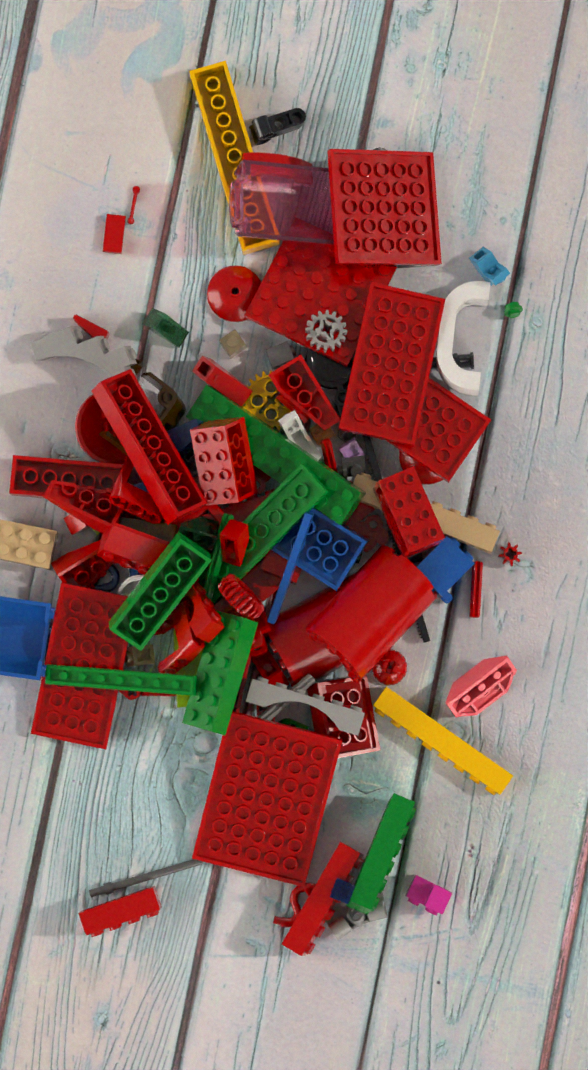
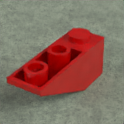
M202 356L192 370L203 381L241 407L253 392L211 358Z

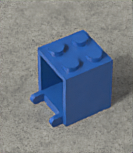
M448 536L417 566L433 585L432 591H435L437 596L446 604L453 599L448 590L475 564L472 561L474 559L468 551L463 552L459 548V542L455 538H449Z

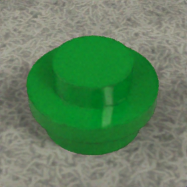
M511 302L504 307L505 316L510 318L518 317L523 311L519 302Z

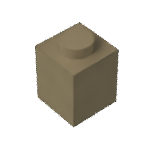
M233 330L219 340L230 359L246 349V344L236 330Z

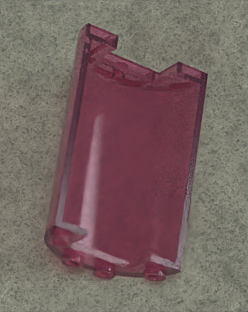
M242 160L235 171L237 178L235 182L231 183L229 196L230 222L232 228H236L235 234L237 236L334 245L329 168Z

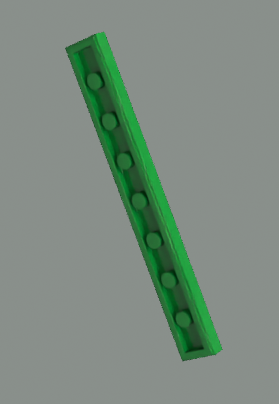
M46 664L45 684L196 695L197 676Z

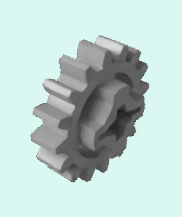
M326 310L325 314L318 311V317L312 315V321H307V326L309 327L305 329V333L309 334L306 336V339L312 340L310 343L311 347L317 345V351L323 348L324 353H326L327 348H330L333 352L335 346L340 348L341 342H345L346 338L343 335H347V330L344 329L346 322L341 323L342 316L336 318V312L329 315L328 310ZM319 323V328L313 331L314 326ZM323 328L326 329V331H330L329 336L325 331L323 332ZM337 332H339L338 337L334 340V339H333V338H334L333 335H335V334H337Z

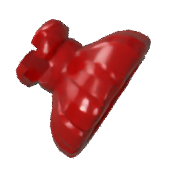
M390 649L372 668L373 676L378 682L388 686L401 682L407 673L405 657L400 652Z

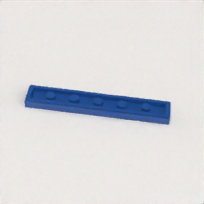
M306 512L302 519L267 619L271 624H275L278 619L315 514L313 512Z

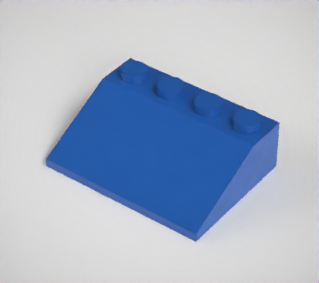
M314 507L310 512L315 514L296 566L337 591L369 539L346 525L337 524ZM302 519L271 549L286 560L289 559Z

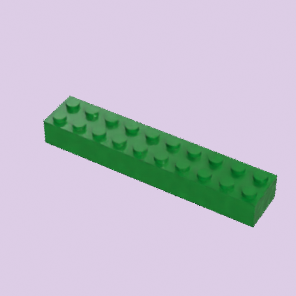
M206 385L186 415V418L190 421L198 419L205 423L209 420L244 417L253 465L281 484L301 463H304L329 491L315 508L337 524L346 525L366 494L363 490L212 386Z

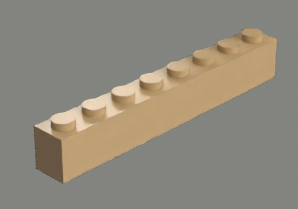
M362 472L360 475L356 474L353 484L366 493L361 503L382 511L373 491V487L377 482L371 480L372 476ZM432 501V509L444 536L453 537L461 543L489 554L492 553L500 533L499 530H496L497 526L487 522L485 525L478 522V518L470 515L466 518L460 515V511L452 508L446 510L442 508V504Z

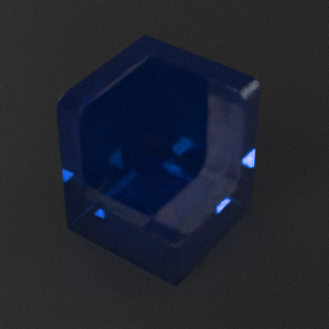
M336 878L329 896L349 904L355 885Z

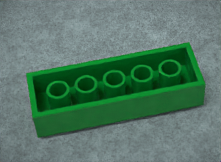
M178 532L108 622L109 629L142 651L212 561L210 553Z
M216 611L222 618L221 622L224 628L209 643L205 642L196 673V695L189 697L182 723L226 735L258 622Z
M395 793L390 797L346 903L347 907L366 915L377 908L380 900L377 895L378 893L381 894L386 886L387 880L384 878L392 871L395 863L392 859L398 855L402 846L399 841L403 840L409 829V826L406 824L407 822L410 823L416 812L414 801Z

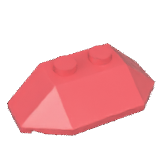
M507 655L483 659L453 682L445 703L455 717L478 715L508 692L517 669Z

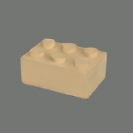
M0 519V560L51 570L58 532Z

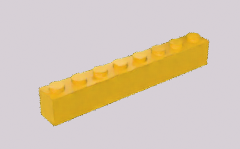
M387 686L373 704V707L376 708L374 712L381 717L388 716L391 719V724L398 729L401 726L407 730L406 734L414 740L418 737L423 741L421 745L430 751L435 749L439 752L438 757L445 762L448 759L452 761L455 769L461 773L464 771L469 773V779L477 784L481 782L486 785L485 790L492 795L496 793L501 795L512 779L513 775Z

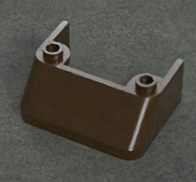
M142 373L141 377L160 390L157 399L164 408L158 417L166 431L175 428L185 414V404L171 387L153 373ZM101 431L99 433L101 437L127 456L117 437L109 431Z

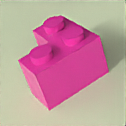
M415 875L405 896L409 898L408 902L416 906L421 903L426 906L425 910L437 916L438 913L443 915L452 892Z

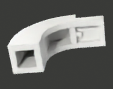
M295 410L285 414L278 420L286 438L325 464L322 455L310 439Z

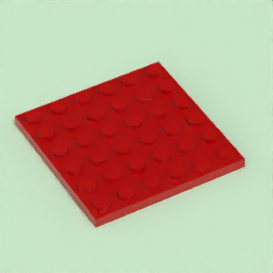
M355 149L327 150L335 264L441 265L433 152Z
M295 218L244 317L348 367L356 351L370 283L374 282L388 286L397 267L394 265L335 264L334 237ZM326 310H328L329 315L336 312V318L342 316L341 323L346 322L344 329L347 330V335H343L346 339L345 342H341L340 348L335 346L333 352L330 348H327V352L324 353L323 348L317 351V345L310 346L312 340L306 339L309 333H305V329L309 327L307 326V321H312V315L318 317V311L325 314ZM319 323L314 326L313 331L319 328ZM323 328V332L325 331L329 336L330 331H326V329ZM337 332V334L333 335V337H334L333 339H334V340L338 337L339 332Z

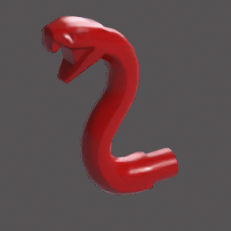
M305 883V887L296 886L290 895V903L294 910V915L290 918L274 916L273 923L280 925V927H291L301 911L298 895L305 892L309 896L316 884Z

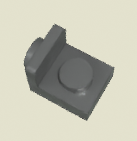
M364 456L341 458L342 466H338V471L345 479L356 474L360 475L361 472L366 474Z

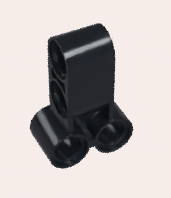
M294 108L269 117L263 115L252 120L249 130L255 145H262L270 141L271 138L298 130L306 120V113L301 108ZM292 116L299 117L300 122H295ZM278 121L282 123L283 127H277L275 125V122Z

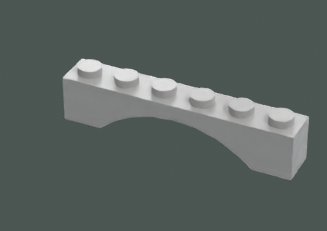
M257 677V680L252 679L246 702L262 707L280 702L305 703L324 712L336 724L339 730L358 736L365 713L361 712L362 708L353 705L350 708L343 707V702L332 699L330 703L324 701L325 697L313 694V697L305 695L306 691L297 688L294 691L287 690V685L278 682L274 686L268 684L269 680Z

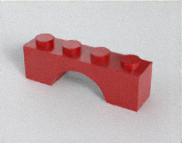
M198 578L181 599V602L186 600L193 602L194 612L189 625L196 637L209 643L224 628V625L221 622V616L213 608V602L206 596V590L198 582Z

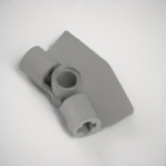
M353 888L343 891L345 895L340 904L336 903L333 908L335 910L334 915L330 921L326 920L327 925L338 940L356 927H362L368 922L387 918V910L382 892L377 895L380 898L377 908L366 915L346 906ZM356 913H361L359 919H353Z

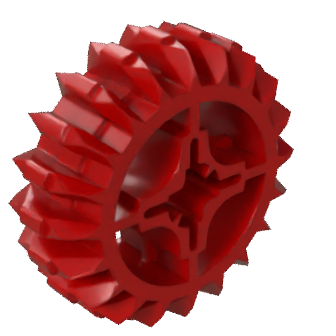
M228 574L218 584V589L222 596L244 618L253 621L264 611V605L256 594L235 575Z

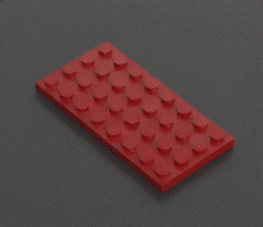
M370 283L339 430L414 447L446 299L379 283Z
M61 582L45 665L54 664L123 670L128 642L109 629L108 622L128 596ZM42 677L31 734L107 749L119 690L45 684V677Z

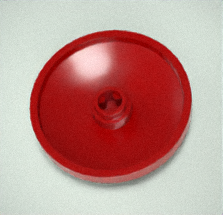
M92 394L82 403L76 416L75 432L78 443L83 451L95 461L123 464L127 456L99 435L101 431H109L117 437Z

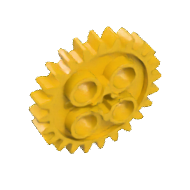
M262 371V377L255 374V381L249 379L251 385L246 386L253 392L244 403L246 405L243 408L272 428L276 427L279 432L280 423L278 420L291 411L286 406L281 405L279 400L275 398V405L269 404L261 414L259 413L267 405V398L273 399L279 392L277 389L274 392L266 390V386L270 383L273 384L269 375ZM255 397H261L263 403L260 406H255L252 400ZM274 410L277 413L276 418L268 419L266 417L267 411Z

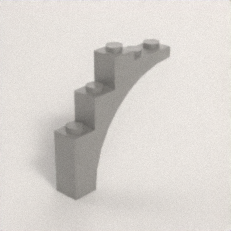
M77 326L67 327L30 343L36 361L56 356L76 357L97 365L111 377L131 369L130 366L137 364L135 360L137 356L131 346H123L109 352L110 346L104 336H96L82 342L83 335Z

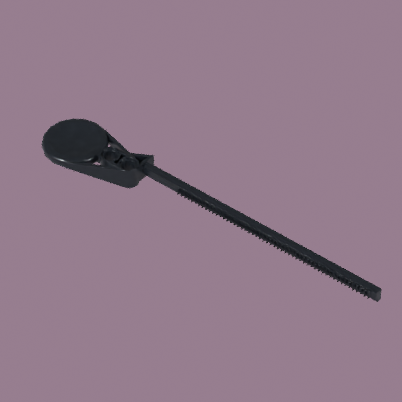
M308 348L305 362L319 385L329 390L337 389L334 398L335 406L331 401L330 403L341 419L344 403L339 402L338 396L340 394L346 395L347 389H343V387L349 383L355 353L348 367ZM362 435L368 455L366 461H370L368 464L372 468L370 471H373L371 473L374 475L372 478H375L374 481L378 482L382 480L371 439L369 436ZM390 530L388 531L391 533L389 536H392L390 539H393L391 543H394L392 546H395L394 550H396L394 553H397V555H401L397 543ZM422 614L416 620L417 624L415 625H418L417 628L419 630L417 632H420V638L425 643L429 642L430 638Z

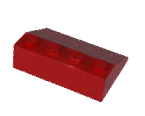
M367 675L360 682H354L350 678L314 683L307 689L308 696L313 697V694L325 697L324 701L331 703L332 699L343 702V707L350 708L353 705L362 708L361 712L365 713L357 736L339 730L336 724L324 712L310 705L314 732L343 739L338 758L381 751Z

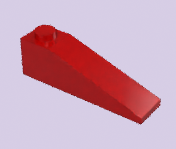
M302 355L268 374L277 390L323 430L340 421L338 414Z
M52 480L43 495L45 499L102 534L113 522L119 524L120 517H123L125 510L110 502L109 498L112 489L109 488L105 490L95 488V486L88 485V487L78 486L75 483Z
M101 540L68 552L51 563L63 583L93 589L99 578L107 574L110 566L116 564L113 561H104L102 557L97 556Z

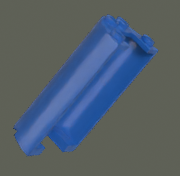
M0 596V675L39 681L41 677L46 676L47 665H45L52 630L51 619H54L55 608L52 607L51 603Z

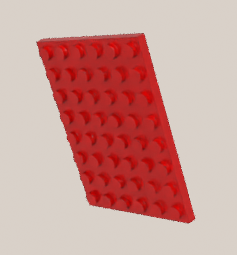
M232 711L226 735H222L192 859L305 887L343 739Z

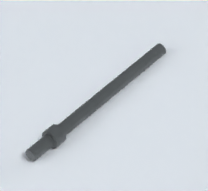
M192 859L118 882L104 883V886L91 889L89 893L91 897L105 893L106 895L112 894L115 890L203 865L202 861Z

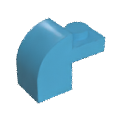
M484 246L469 257L478 273L486 282H491V286L502 283L510 274L508 269L498 263L493 253Z

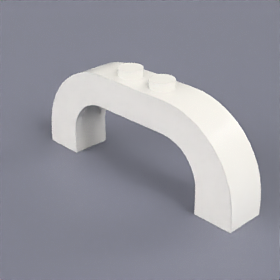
M472 281L464 283L447 296L435 346L437 349L436 366L443 381L453 390L465 395L478 396L481 372L464 370L453 359L452 349L456 316L461 309L469 305L488 306L491 282Z

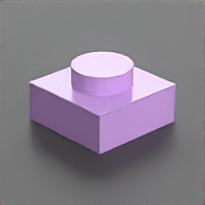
M355 437L339 446V450L344 458L365 455Z

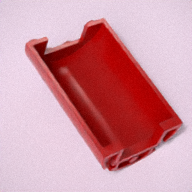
M382 545L305 627L310 639L315 642L323 641L327 645L326 649L340 658V663L346 667V670L349 672V678L354 682H360L438 597L435 591L432 592L434 587L431 582L411 561L402 554L395 555V550L385 545Z
M355 573L346 577L337 591L329 586L280 612L275 624L269 623L272 631L265 633L264 636H269L272 640L269 645L274 654L279 653L281 659L278 661L283 671L288 670L290 677L287 679L291 687L296 685L307 674H311L316 681L343 666L339 661L340 658L336 654L330 653L323 641L315 642L309 638L305 627Z

